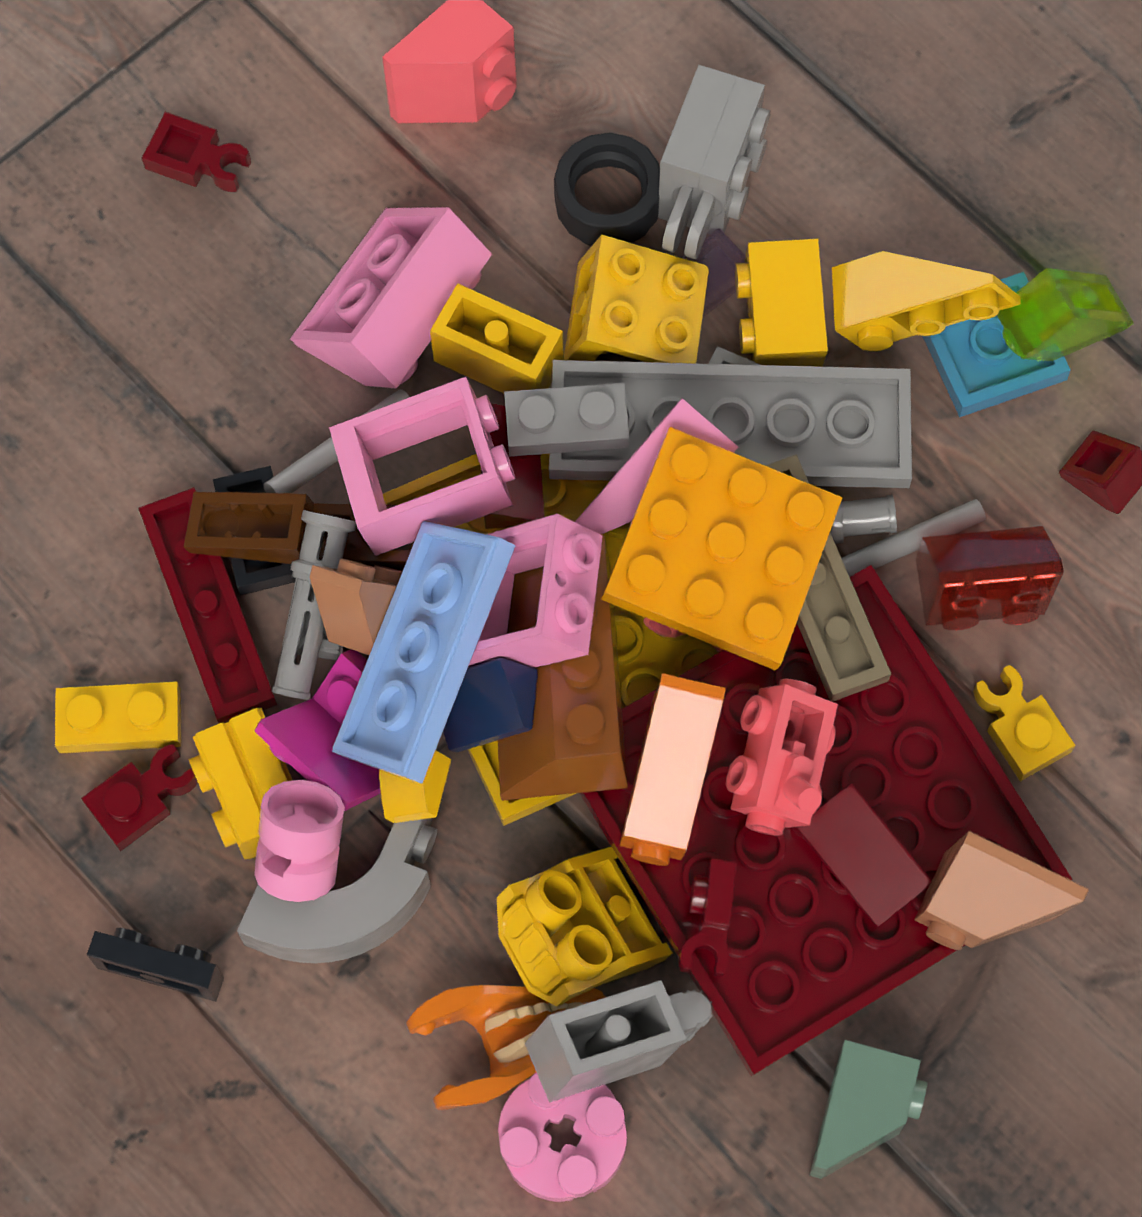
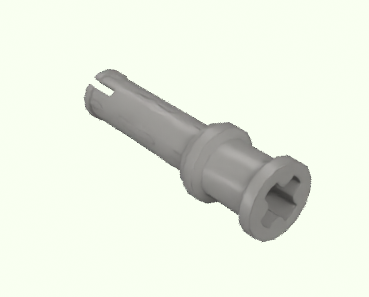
M303 510L301 519L306 523L299 559L292 561L290 570L293 571L291 577L297 578L285 629L275 685H273L271 692L310 700V689L323 640L324 624L316 598L314 597L313 601L310 600L312 584L309 576L312 565L338 568L340 559H343L348 533L355 531L356 522ZM327 531L328 537L323 559L319 560L323 536ZM310 611V620L299 664L296 662L306 613Z

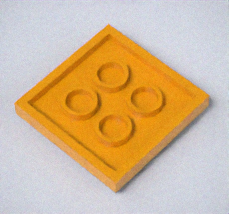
M669 427L601 600L776 671L783 661L843 497Z

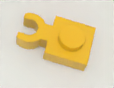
M1008 665L1003 668L1000 674L1003 683L1008 688L1007 694L1001 696L993 694L983 680L976 683L973 693L977 704L983 710L997 714L999 719L989 725L987 732L1021 782L1072 753L1076 745L1042 695L1028 703L1021 695L1023 680L1019 672L1014 667Z

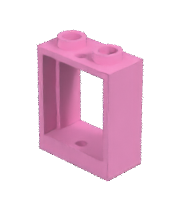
M467 377L329 427L357 528L375 556L415 542L423 521L455 527L513 505L506 482L514 480L515 474L504 445L494 447L490 432L499 429L495 412L487 395L479 398L476 397ZM468 425L483 474L387 509L373 460Z
M559 514L487 534L500 537L516 546L468 668L497 658L508 659L535 668L588 655L603 536ZM544 566L536 627L507 634L514 574Z

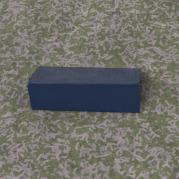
M497 658L467 668L443 729L448 749L457 753L532 730L538 670L504 658Z

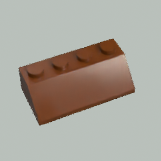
M600 534L603 537L589 653L585 656L534 668L538 670L533 728L530 731L498 740L499 781L502 801L628 788L615 611L613 604L601 600L611 575L604 534ZM544 566L514 574L507 634L536 627Z

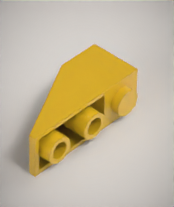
M885 251L832 267L835 331L864 351L885 350L891 347L893 342L915 335H936L943 332L946 326L969 319H990L995 317L1000 310L1021 304L1020 296L993 274Z

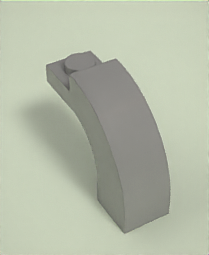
M432 818L394 823L378 860L362 878L344 888L329 891L326 895L315 900L303 902L281 900L268 894L257 885L237 929V933L244 946L282 960L298 963H327L363 954L391 938L415 915L431 888L428 871L414 866V863L417 861L424 864L433 848L437 829L431 827Z

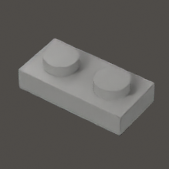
M625 383L504 392L509 456L629 448Z

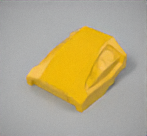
M612 847L567 859L537 875L508 885L496 897L498 935L527 990L556 1007L601 984L646 970L664 961L672 954L667 942L662 944L618 867L615 861L618 856Z

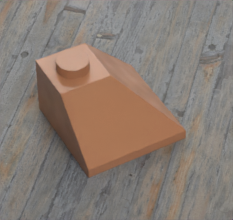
M969 831L944 853L932 879V884H930L914 920L927 926L926 935L941 945L955 950H961L963 944L973 948L1056 919L1082 903L1089 889Z

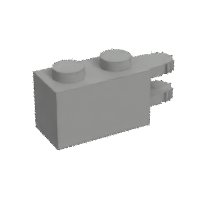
M660 980L548 1015L525 1042V1046L550 1103L661 1066L682 1044H685L688 1040L690 1041L695 1036V1033L709 1022V1019L713 1016L711 1014L712 1002L702 994V991L696 992L695 989L668 996Z

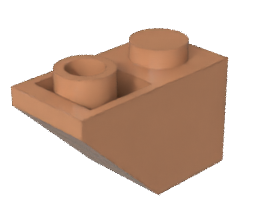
M340 559L337 569L312 565L309 578L328 641L370 655L403 571L376 564L372 567L346 559Z

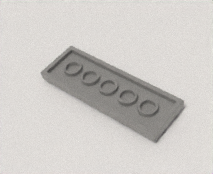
M553 360L552 388L625 383L629 448L550 453L549 479L610 481L677 402L683 398L738 446L734 452L735 454L762 465L797 454L806 478L811 485L910 488L912 481L911 369Z

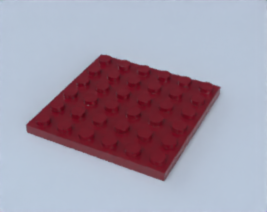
M872 565L850 576L891 672V676L888 682L833 701L838 704L833 723L836 732L835 740L825 758L820 780L822 802L817 810L846 786L852 784L931 881L944 853L969 831L1066 879L1073 880ZM797 623L783 661L776 671L723 650L678 676L726 688L687 850L681 860L670 858L669 865L665 866L645 863L631 857V848L619 846L656 689L622 709L628 788L580 793L678 957L685 942L690 937L699 933L700 914L689 913L694 874L705 876V869L711 859L737 862L731 921L727 933V948L730 955L728 968L722 977L714 976V955L707 949H698L693 952V962L688 973L699 992L702 991V994L712 1002L711 1011L750 1076L765 1069L957 951L929 938L926 935L928 927L914 920L929 886L876 928L796 830L797 827L784 828L782 835L760 833L745 826L748 815L731 809L734 793L727 789L726 778L732 762L738 756L744 755L749 732L744 731L741 727V715L747 701L752 696L758 695L759 689L779 685L781 679H794L809 683L816 687V696L829 700Z

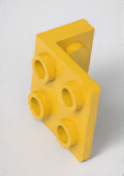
M601 235L578 262L564 360L594 361L600 354L605 355L607 352H612L644 362L696 364L709 273L708 267L704 264Z

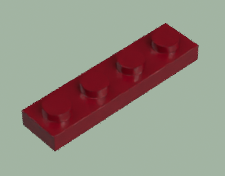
M194 487L144 505L138 509L218 723H227L231 718L252 709L262 708V710L276 706L277 703L273 692H271L272 689L221 556L189 553L184 548L193 494L196 492Z

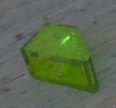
M1051 268L1044 269L1016 292L1021 299L1020 305L1000 310L997 314L1004 327L1002 335L1008 347L1022 359L1042 361L1059 359L1122 332L1134 324L1106 275Z

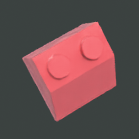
M447 0L382 57L390 117L397 123L478 122L489 111H497L503 108L510 101L517 88L514 27L483 0Z

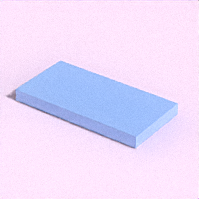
M423 521L335 740L332 752L409 780L423 783L516 545L500 537Z

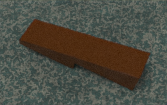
M194 492L184 548L189 553L291 564L292 561L299 559L306 523L301 519L303 510L355 521L351 504L314 503L307 494ZM386 505L387 509L392 508V507H394V506H397V505ZM356 525L355 531L348 533L343 559L372 567L376 564L403 571L414 542L375 556ZM327 531L323 536L319 560L323 559L328 537Z

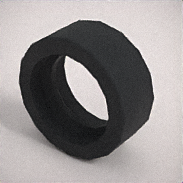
M610 132L589 135L570 146L559 160L554 177V199L559 220L569 234L591 246L601 235L629 243L642 238L652 228L659 216V162L648 147L630 136ZM614 167L624 169L637 177L641 183L642 194L638 204L623 213L604 215L591 212L577 202L574 191L576 182L582 175L593 169Z

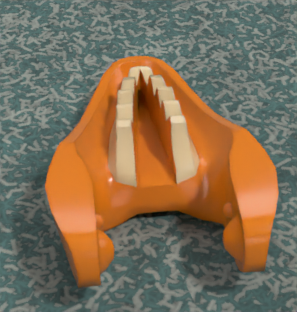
M477 985L445 990L428 999L415 1010L406 1022L409 1032L426 1036L431 1034L436 1028L464 1020L475 1027L480 1034L490 1063V1077L469 1081L459 1086L451 1084L443 1086L439 1094L433 1098L436 1109L447 1110L482 1104L510 1091L536 1073L525 1042L547 1016L606 998L600 990L593 988L556 1007L529 992L526 986Z

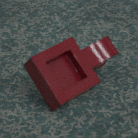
M711 859L705 869V876L694 874L689 913L700 914L699 933L690 937L680 950L678 963L681 972H689L691 970L692 955L698 949H707L714 955V976L722 977L726 972L730 960L727 948V933L731 921L737 862Z

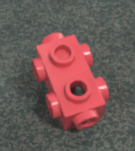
M781 679L777 686L759 689L758 695L752 696L743 709L741 727L744 731L749 732L744 755L738 756L728 770L726 786L730 792L734 793L731 809L748 815L745 826L751 830L769 835H782L784 828L809 826L812 815L822 802L820 780L826 755L831 750L835 740L836 732L833 723L838 704L816 696V687L809 683L794 679Z

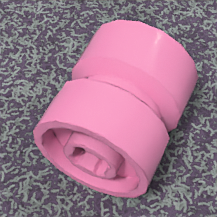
M294 780L275 785L264 794L260 811L258 832L260 837L257 845L254 875L258 885L268 894L286 901H311L326 895L335 885L340 850L338 845L341 839L345 807L340 796L331 788L317 782Z

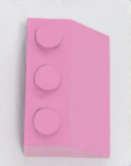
M449 207L385 208L290 340L299 348L365 386L397 388L415 372L418 366L417 359L431 341L430 330L457 283L473 289L481 278L480 271L492 256V253Z

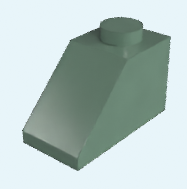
M847 1040L844 1041L839 1052L809 1176L819 1179L825 1178L898 1135L905 1126L908 1117L919 1119L927 1089V1082L917 1079L921 1060Z

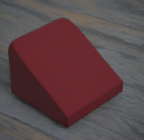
M1092 430L1062 467L1059 474L1062 479L1103 508L1119 514L1142 486V451L1139 446Z

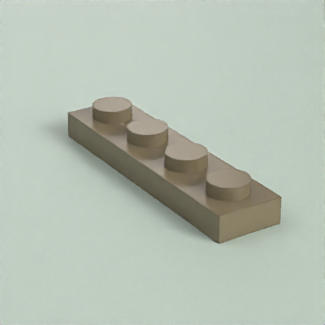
M797 454L765 465L809 483ZM829 533L797 624L828 698L833 702L888 682L891 672L832 535Z

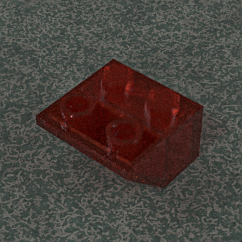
M1043 526L922 537L916 556L925 625L942 624L944 629L953 631L974 627L982 620L1003 619V622L1009 625H1020L1035 621L1039 618V615H1045L1064 573L1062 560Z

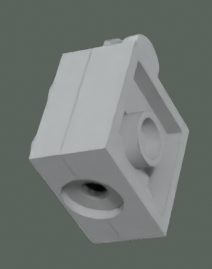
M698 65L660 161L658 218L668 221L664 232L662 249L675 252L685 228L689 227L684 256L697 259L707 233L723 238L729 219L739 220L741 218L749 193V187L745 186L750 171L758 172L767 146V140L763 138L769 123L771 110L762 108L764 84Z

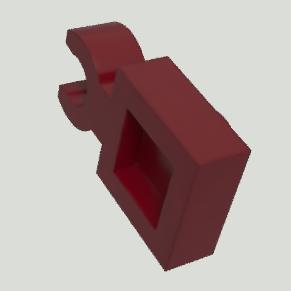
M165 112L142 156V161L146 170L197 187L202 175L205 174L212 177L215 185L221 190L237 192L239 188L237 175L224 171V168L232 163L249 168L251 158L249 151L240 144L225 143L217 146L219 137L216 129Z
M173 744L158 750L152 758L150 769L142 775L135 765L130 762L81 798L120 851L171 815L161 800L168 795L181 796L187 794L198 784L192 768L177 778L166 776L167 767L181 757Z

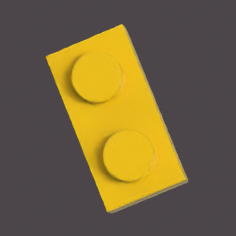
M177 681L56 688L55 747L59 753L163 748L171 744L175 747H181V688Z

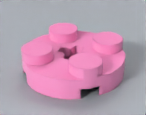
M535 1073L531 1079L520 1084L513 1091L505 1103L499 1119L498 1133L501 1156L508 1170L522 1188L534 1196L555 1202L573 1200V1198L584 1197L592 1191L593 1193L606 1186L614 1177L624 1158L627 1143L624 1110L606 1085L549 1103L538 1074ZM563 1118L570 1119L575 1122L573 1132L581 1137L580 1142L576 1147L566 1144L561 1152L552 1150L550 1148L552 1137L547 1132H544L550 1122L560 1124Z

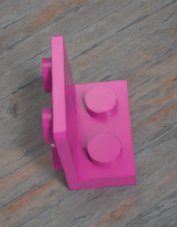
M352 649L341 653L312 699L261 719L255 728L256 734L269 745L271 752L279 760L290 764L307 781L317 782L337 793L344 804V811L381 794L379 769L332 752L335 740L367 662V659L358 651Z

